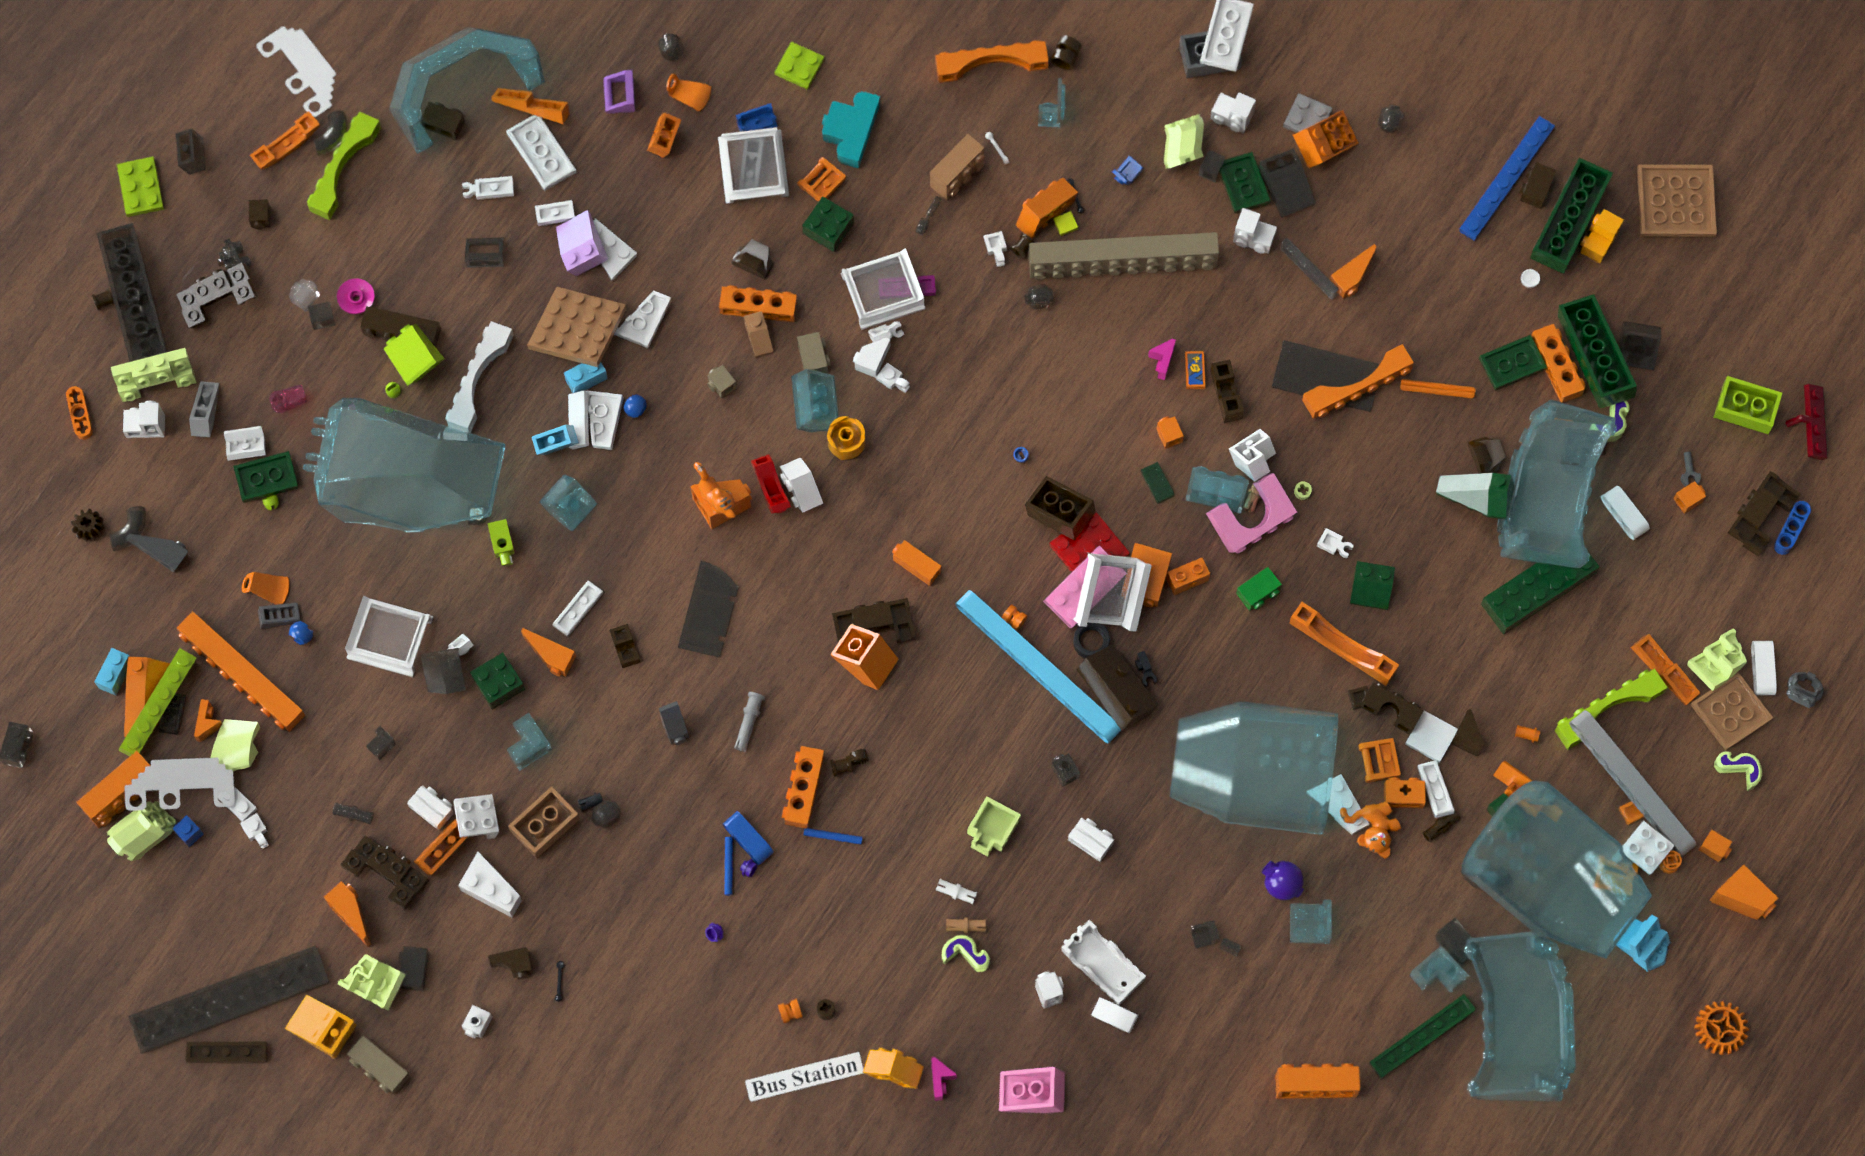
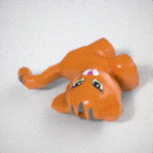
M696 462L694 468L701 476L699 490L703 499L710 503L713 512L718 515L723 513L726 517L735 518L736 515L733 512L735 502L732 493L726 489H721L716 483L715 478L708 475L704 466L700 462Z
M1381 802L1377 805H1366L1352 816L1348 815L1346 808H1341L1340 816L1345 823L1354 824L1359 818L1363 817L1372 824V827L1368 828L1364 834L1358 837L1357 843L1360 846L1366 847L1369 851L1379 854L1384 859L1388 858L1391 843L1388 830L1396 832L1401 829L1400 823L1396 818L1390 820L1387 818V815L1392 813L1389 804Z

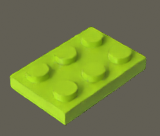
M154 157L117 164L127 217L164 210Z

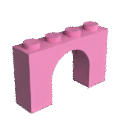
M1274 473L1267 474L1253 483L1265 504L1264 518L1256 527L1246 528L1236 520L1227 503H1222L1206 513L1229 553L1236 552L1238 554L1246 549L1245 545L1261 540L1262 534L1266 532L1269 534L1278 528V524L1289 522L1293 519L1292 515L1297 513Z

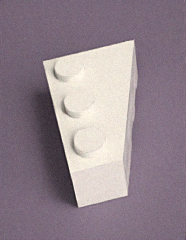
M477 852L458 885L460 890L513 917L522 901L520 895Z

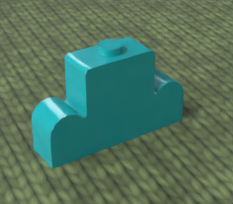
M858 92L854 96V106L833 101L828 115L825 114L822 120V125H824L822 129L823 141L838 145L837 158L841 164L858 169L881 104L880 96L867 92Z

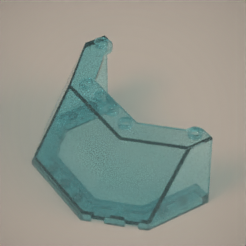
M466 27L403 62L389 111L417 154L433 145L420 123L422 119L420 109L429 78L483 48L505 54L530 91L544 83L545 80L539 53L529 39Z
M1549 400L1532 411L1529 420L1532 422L1529 428H1524L1519 442L1522 444L1519 450H1514L1508 475L1512 476L1515 487L1507 519H1498L1497 532L1501 533L1498 537L1499 546L1503 547L1500 554L1503 558L1580 568L1588 563L1590 553H1588L1584 545L1582 532L1584 530L1583 518L1588 511L1587 499L1592 492V487H1590L1591 480L1595 477L1596 469L1594 468L1607 440L1616 432V418Z
M1534 931L1467 939L1465 954L1473 962L1483 990L1482 1001L1484 1003V1011L1482 1013L1485 1030L1483 1031V1040L1485 1042L1484 1060L1476 1077L1468 1084L1470 1097L1477 1100L1562 1101L1564 1096L1562 1090L1567 1089L1571 1080L1569 1074L1575 1071L1573 988L1571 983H1567L1564 977L1567 976V971L1563 960H1558L1556 954L1559 952L1557 943Z

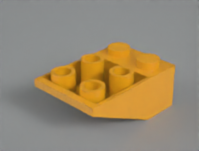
M306 995L285 1029L336 1059L357 1025L352 1019Z

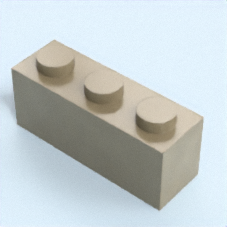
M364 1036L347 1053L351 1058L349 1062L357 1069L362 1067L366 1071L364 1075L371 1081L376 1079L380 1082L379 1087L387 1094L392 1092L395 1095L410 1078L408 1072Z

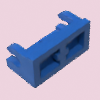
M771 103L736 115L740 132L778 127Z

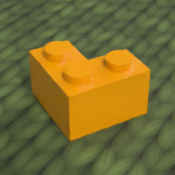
M1605 209L1601 215L1597 213L1589 229L1591 234L1589 237L1585 235L1580 244L1583 246L1581 254L1601 263L1618 235L1624 219Z
M879 1048V1050L869 1051L863 1073L875 1079L892 1081L904 1088L917 1089L924 1066L916 1063L917 1059L903 1056L904 1053L899 1050L892 1049V1052H890L889 1050Z

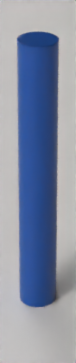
M804 828L803 836L854 844H862L863 838Z
M725 837V895L731 896L733 837Z

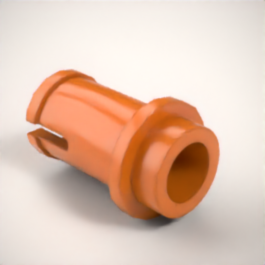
M1517 725L1515 737L1532 740V743L1534 741L1538 742L1540 730Z

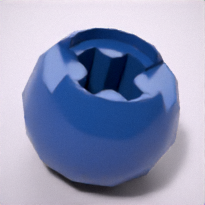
M635 394L627 399L623 408L629 417L636 418L643 414L647 403L642 396Z
M298 621L291 625L289 636L295 638L294 641L299 645H304L311 641L313 630L308 629V625L303 621Z

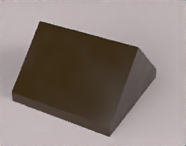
M1469 709L1451 744L1474 756H1478L1484 747V742L1472 710Z

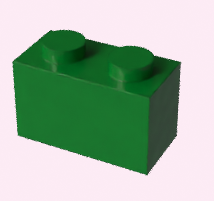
M1267 567L1239 586L1236 594L1249 611L1254 608L1258 610L1265 604L1264 601L1269 598L1274 599L1280 594L1282 584L1270 568Z

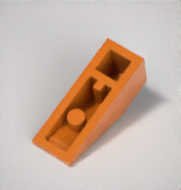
M1375 244L1330 276L1329 283L1343 299L1347 296H1353L1358 291V287L1375 255L1377 248Z
M522 628L523 638L547 668L550 669V672L556 676L563 675L566 677L576 658L575 651Z

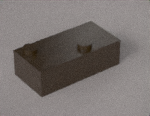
M1113 644L1086 657L1076 669L1121 730L1149 717L1158 706V703Z

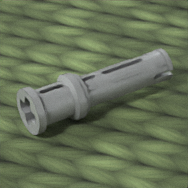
M755 692L748 693L747 706L743 709L745 715L734 746L739 751L746 752L754 722L760 716L759 709L762 701L765 700L763 695Z

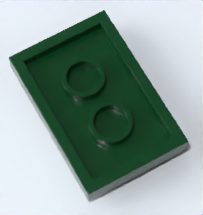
M1253 152L1217 162V167L1234 214L1240 213L1243 208L1250 210L1270 204V198Z
M1531 335L1479 356V360L1495 390L1547 369Z
M289 451L233 466L243 503L299 488Z

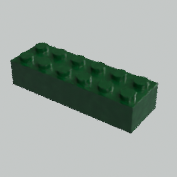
M1579 157L1532 251L1530 259L1560 273H1565L1611 180L1612 172Z
M1595 295L1559 305L1557 317L1599 409L1635 398L1637 385Z
M1575 537L1485 596L1481 605L1504 635L1597 574L1600 566L1578 537Z

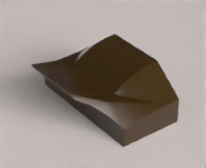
M753 239L746 245L740 246L731 261L732 265L764 280L773 266V261L770 258V248Z
M1483 437L1469 441L1467 445L1478 473H1499L1500 465L1506 458L1500 440Z

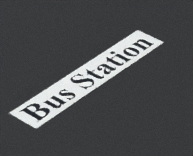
M857 1052L746 1080L745 1082L751 1102L862 1074L863 1066L860 1054Z

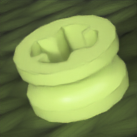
M1305 481L1299 482L1294 489L1295 496L1301 500L1309 498L1312 492L1311 485ZM1301 486H1303L1304 489H1308V492L1306 491L1305 493L1306 495H1303L1302 492H1298Z

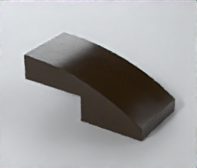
M628 624L610 629L609 631L622 668L640 663Z

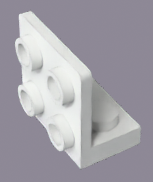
M492 794L454 800L460 837L486 834L487 839H493L497 836L499 829Z
M1643 821L1621 847L1616 856L1621 860L1625 856L1651 875L1672 850L1674 844Z

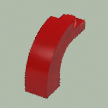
M770 455L751 460L759 486L771 514L786 511L791 505L782 489Z

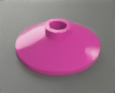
M350 279L344 282L337 292L339 306L350 314L365 312L366 306L371 307L375 298L372 286L363 279ZM355 297H360L358 301L353 300Z

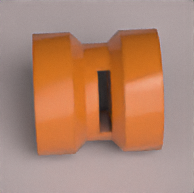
M1010 605L1004 612L1002 619L1010 623L1012 628L1018 631L1028 615L1017 611V607L1014 605Z
M1671 850L1659 864V867L1664 873L1672 874L1680 867L1682 858L1678 852Z
M797 999L791 1000L788 1004L782 1003L778 1005L784 1024L790 1022L793 1018L800 1019L803 1017Z

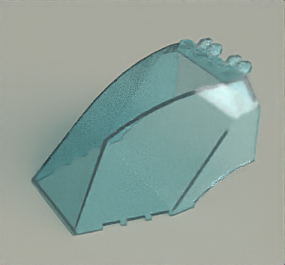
M342 398L329 408L327 418L314 417L313 422L317 425H325V430L321 428H313L311 430V434L323 436L319 454L306 453V459L317 461V465L304 464L303 470L315 472L313 480L319 505L342 522L376 525L402 530L403 532H424L425 529L435 527L437 529L451 523L455 525L460 521H472L491 516L506 446L504 443L438 424L361 398Z

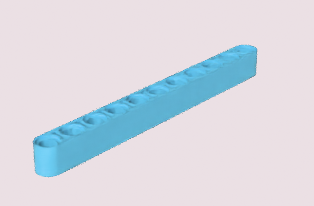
M968 590L955 604L967 618L1104 742L1110 743L1121 731L1111 716L975 593Z

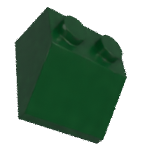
M1357 561L1350 604L1388 610L1395 567Z

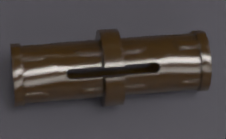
M1454 810V814L1435 820V824L1423 832L1424 838L1428 842H1432L1433 839L1441 833H1446L1450 826L1459 821L1460 816Z

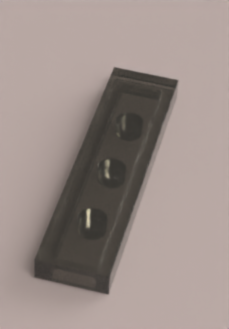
M1288 238L1283 240L1281 250L1331 300L1336 298L1339 289Z

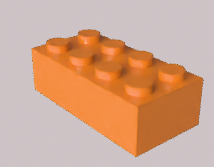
M136 751L76 803L98 828L108 825L114 815L120 814L126 809L125 785H131L132 779H138V774L144 773L145 767L150 766V764ZM137 794L132 795L129 802L137 800L140 796Z
M1351 1063L1342 1064V1067H1334V1064H1322V1067H1314L1313 1064H1303L1302 1067L1285 1064L1282 1065V1068H1278L1275 1075L1276 1099L1356 1098L1360 1091L1359 1066L1354 1067V1064Z

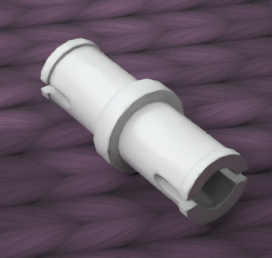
M942 879L939 880L938 884L946 888L937 885L936 891L948 894L953 899L958 898L973 904L974 899L967 897V895L975 897L977 892L962 888L960 884L955 885Z

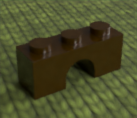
M1225 360L1212 363L1210 372L1224 423L1243 419L1244 409L1240 394L1236 392L1235 376L1231 361Z
M1372 683L1360 704L1361 708L1375 716L1382 707L1393 708L1397 714L1393 726L1410 735L1423 713V710L1420 709L1421 707L1414 702L1409 703L1405 701L1404 697L1398 693L1389 692L1380 683Z

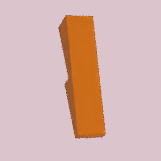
M498 88L491 97L493 102L564 124L569 116L568 102L533 98V92Z
M1650 634L1643 636L1630 647L1651 670L1655 669L1665 685L1684 705L1690 703L1700 694V691L1677 663L1673 664Z

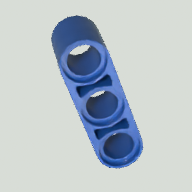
M1799 501L1792 508L1774 543V549L1778 554L1786 555L1794 546L1811 512V507L1807 502ZM1796 509L1803 510L1804 515H1800ZM1788 525L1795 526L1796 531L1791 530ZM1780 541L1787 542L1788 547L1781 545Z
M738 811L722 823L728 833L758 865L774 853L769 844Z

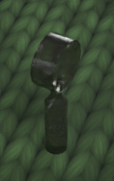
M936 196L926 212V218L922 217L919 221L916 233L920 235L925 234L929 226V218L937 210L942 201L941 197Z

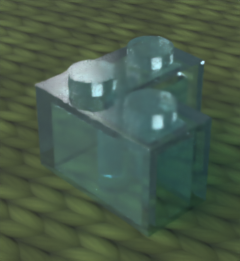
M529 713L512 723L521 740L506 750L520 771L552 749L550 743Z
M1440 946L1414 968L1409 976L1422 990L1438 978L1451 993L1465 981L1468 974Z

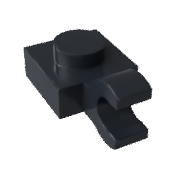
M1145 651L1137 653L1135 665L1137 670L1143 673L1142 684L1147 687V679H1152L1153 683L1157 684V677L1152 672V667Z

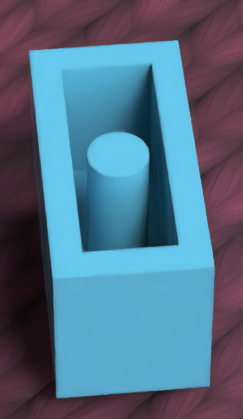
M601 362L598 367L581 363L564 372L565 381L572 393L585 391L608 379L606 370Z
M563 425L532 436L537 455H547L579 443L573 425Z
M111 648L94 681L99 689L117 695L127 675L128 657H130L128 654Z

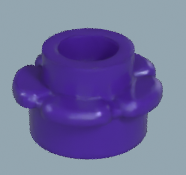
M753 859L743 862L740 870L744 877L751 878L755 873L758 865L753 862Z
M715 923L709 924V927L705 930L706 937L711 942L722 940L723 928Z

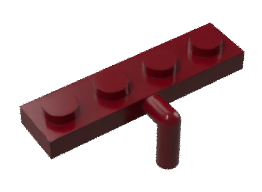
M1809 383L1804 385L1805 415L1801 414L1788 419L1785 424L1787 427H1791L1801 422L1806 423L1808 457L1824 460L1827 459L1823 387Z

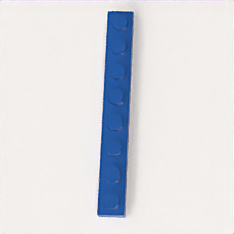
M1540 116L1462 224L1459 232L1474 241L1551 134L1555 125Z

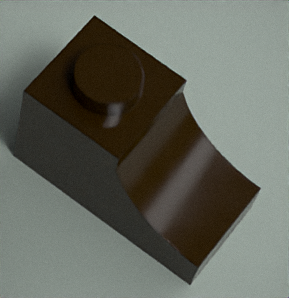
M527 947L488 955L491 967L506 968L512 972L514 978L525 979L530 974H533Z

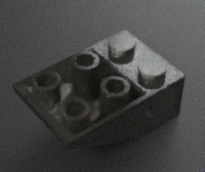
M1294 148L1260 161L1259 171L1281 218L1315 205L1302 163Z

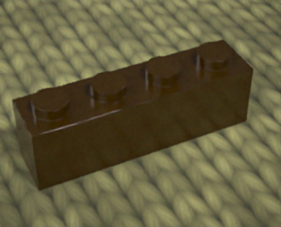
M366 306L360 326L365 336L370 338L377 336L388 341L393 336L397 338L401 335L400 330L406 325L417 324L435 347L441 331L440 324L437 321Z

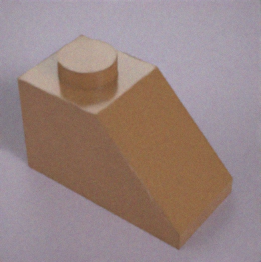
M762 311L744 316V324L755 358L773 353Z

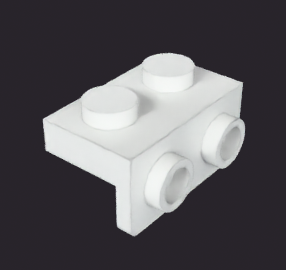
M261 426L224 432L228 461L266 455L265 437Z

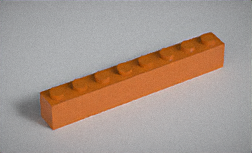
M193 611L176 627L180 633L178 636L185 643L189 641L193 645L192 649L199 656L203 654L207 658L205 661L212 668L215 666L221 670L219 674L226 680L230 678L234 682L233 686L240 693L244 691L248 695L246 698L253 705L258 704L261 706L260 711L266 717L272 716L276 720L274 723L281 730L285 728L290 732L305 717L301 708Z

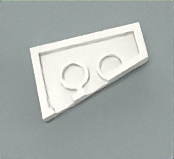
M595 219L593 221L608 257V260L601 264L611 281H613L637 257V253Z
M586 390L588 392V413L590 415L592 446L594 448L612 450L624 397L620 394Z

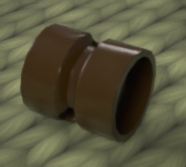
M1061 36L1056 46L1057 49L1054 50L1050 61L1060 69L1072 70L1082 44L1070 36Z

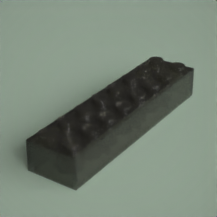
M130 223L97 232L129 362L167 353L168 349L134 224Z

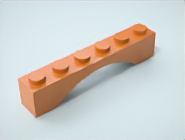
M1036 40L1026 44L1015 43L1011 46L997 45L994 48L986 49L981 47L971 51L960 50L956 53L942 52L936 55L939 83L957 81L972 68L993 62L1015 64L1028 71L1048 69L1045 41Z
M1401 344L1387 351L1378 368L1364 380L1343 387L1320 385L1304 393L1302 401L1313 419L1318 416L1322 418L1334 408L1336 410L1340 409L1346 402L1350 400L1356 401L1362 397V394L1366 392L1372 393L1379 388L1378 386L1384 383L1385 385L1390 384L1396 377L1409 374L1414 362L1404 345Z
M1304 602L1300 603L1291 616V625L1383 685L1387 686L1397 672L1398 663L1384 654L1373 651L1352 640Z

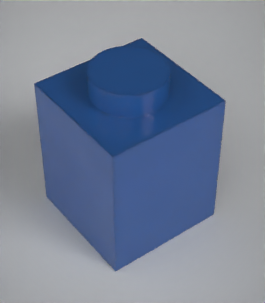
M187 815L172 828L188 847L192 846L204 835Z

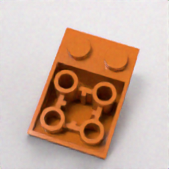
M1343 110L1293 134L1308 168L1323 163L1358 144Z

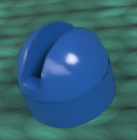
M1024 447L1016 448L1013 453L1014 459L1019 463L1026 462L1029 459L1028 450ZM1022 451L1023 455L1025 456L1024 459H1022L1019 452Z

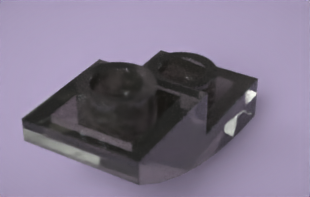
M175 693L161 717L158 727L160 733L179 734L186 695Z

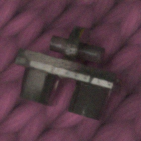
M230 239L224 240L225 246L219 253L220 258L217 260V264L220 267L225 266L227 270L240 263H246L247 268H249L251 265L249 257L244 256L240 258L238 254L243 253L241 242L231 243Z

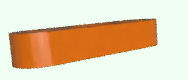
M77 386L70 387L66 392V398L73 429L79 439L86 440L91 437L93 430L85 395L81 388ZM75 392L78 394L77 399L79 403L77 404L73 398V393ZM77 409L84 410L82 417L74 416ZM81 422H83L86 428L84 434L81 433Z

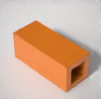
M905 540L902 544L898 543L892 551L894 553L893 561L929 586L932 585L941 573L940 564Z

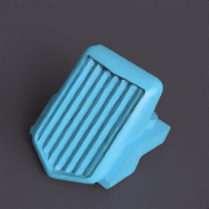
M1651 915L1643 923L1632 919L1616 939V945L1647 972L1665 964L1670 940L1668 932L1661 929L1658 918Z

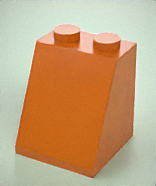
M740 479L716 482L721 489H726L732 493L735 502L733 512L736 516L751 508V491L746 483L742 484ZM699 484L690 486L692 498L711 529L731 519L723 513L718 515L713 512L710 503L701 496Z
M1135 543L1131 557L1138 558L1146 564L1152 565L1143 605L1150 608L1153 606L1158 607L1170 567L1172 553ZM1132 568L1127 569L1121 590V597H1124V600Z
M853 624L849 626L831 653V656L862 684L879 690L899 660L880 634Z
M1743 865L1714 893L1710 901L1758 920L1761 916L1766 918L1777 906L1775 902L1778 897Z

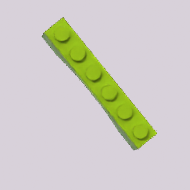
M359 112L357 117H353L349 131L344 133L340 147H337L334 151L333 160L326 165L323 178L318 180L314 194H311L307 201L310 212L328 220H331L338 207L337 183L343 167L356 152L372 144L381 129L378 119Z
M179 648L121 744L120 752L129 757L136 751L141 752L197 657Z
M1655 669L1650 672L1645 670L1638 675V679L1626 681L1622 684L1623 687L1621 689L1609 691L1606 694L1607 697L1602 700L1597 698L1585 710L1596 719L1606 709L1620 703L1634 701L1648 703L1664 694L1667 686ZM1584 708L1574 712V716L1570 719L1565 717L1557 723L1558 726L1555 732L1567 750L1582 742L1569 723L1582 713Z

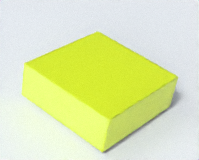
M1071 211L1054 218L1055 225L1061 236L1078 230Z

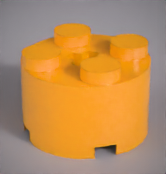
M842 416L830 424L827 432V441L831 453L840 460L853 459L862 453L865 449V429L859 420L849 418V416Z

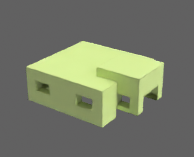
M986 796L968 827L967 834L974 837L971 848L986 856L990 854L993 848L1002 852L1020 821L1021 814Z

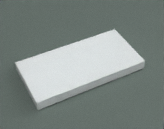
M1240 0L1216 1L1200 63L1236 72L1254 4Z
M533 115L506 131L544 191L577 173L541 117Z

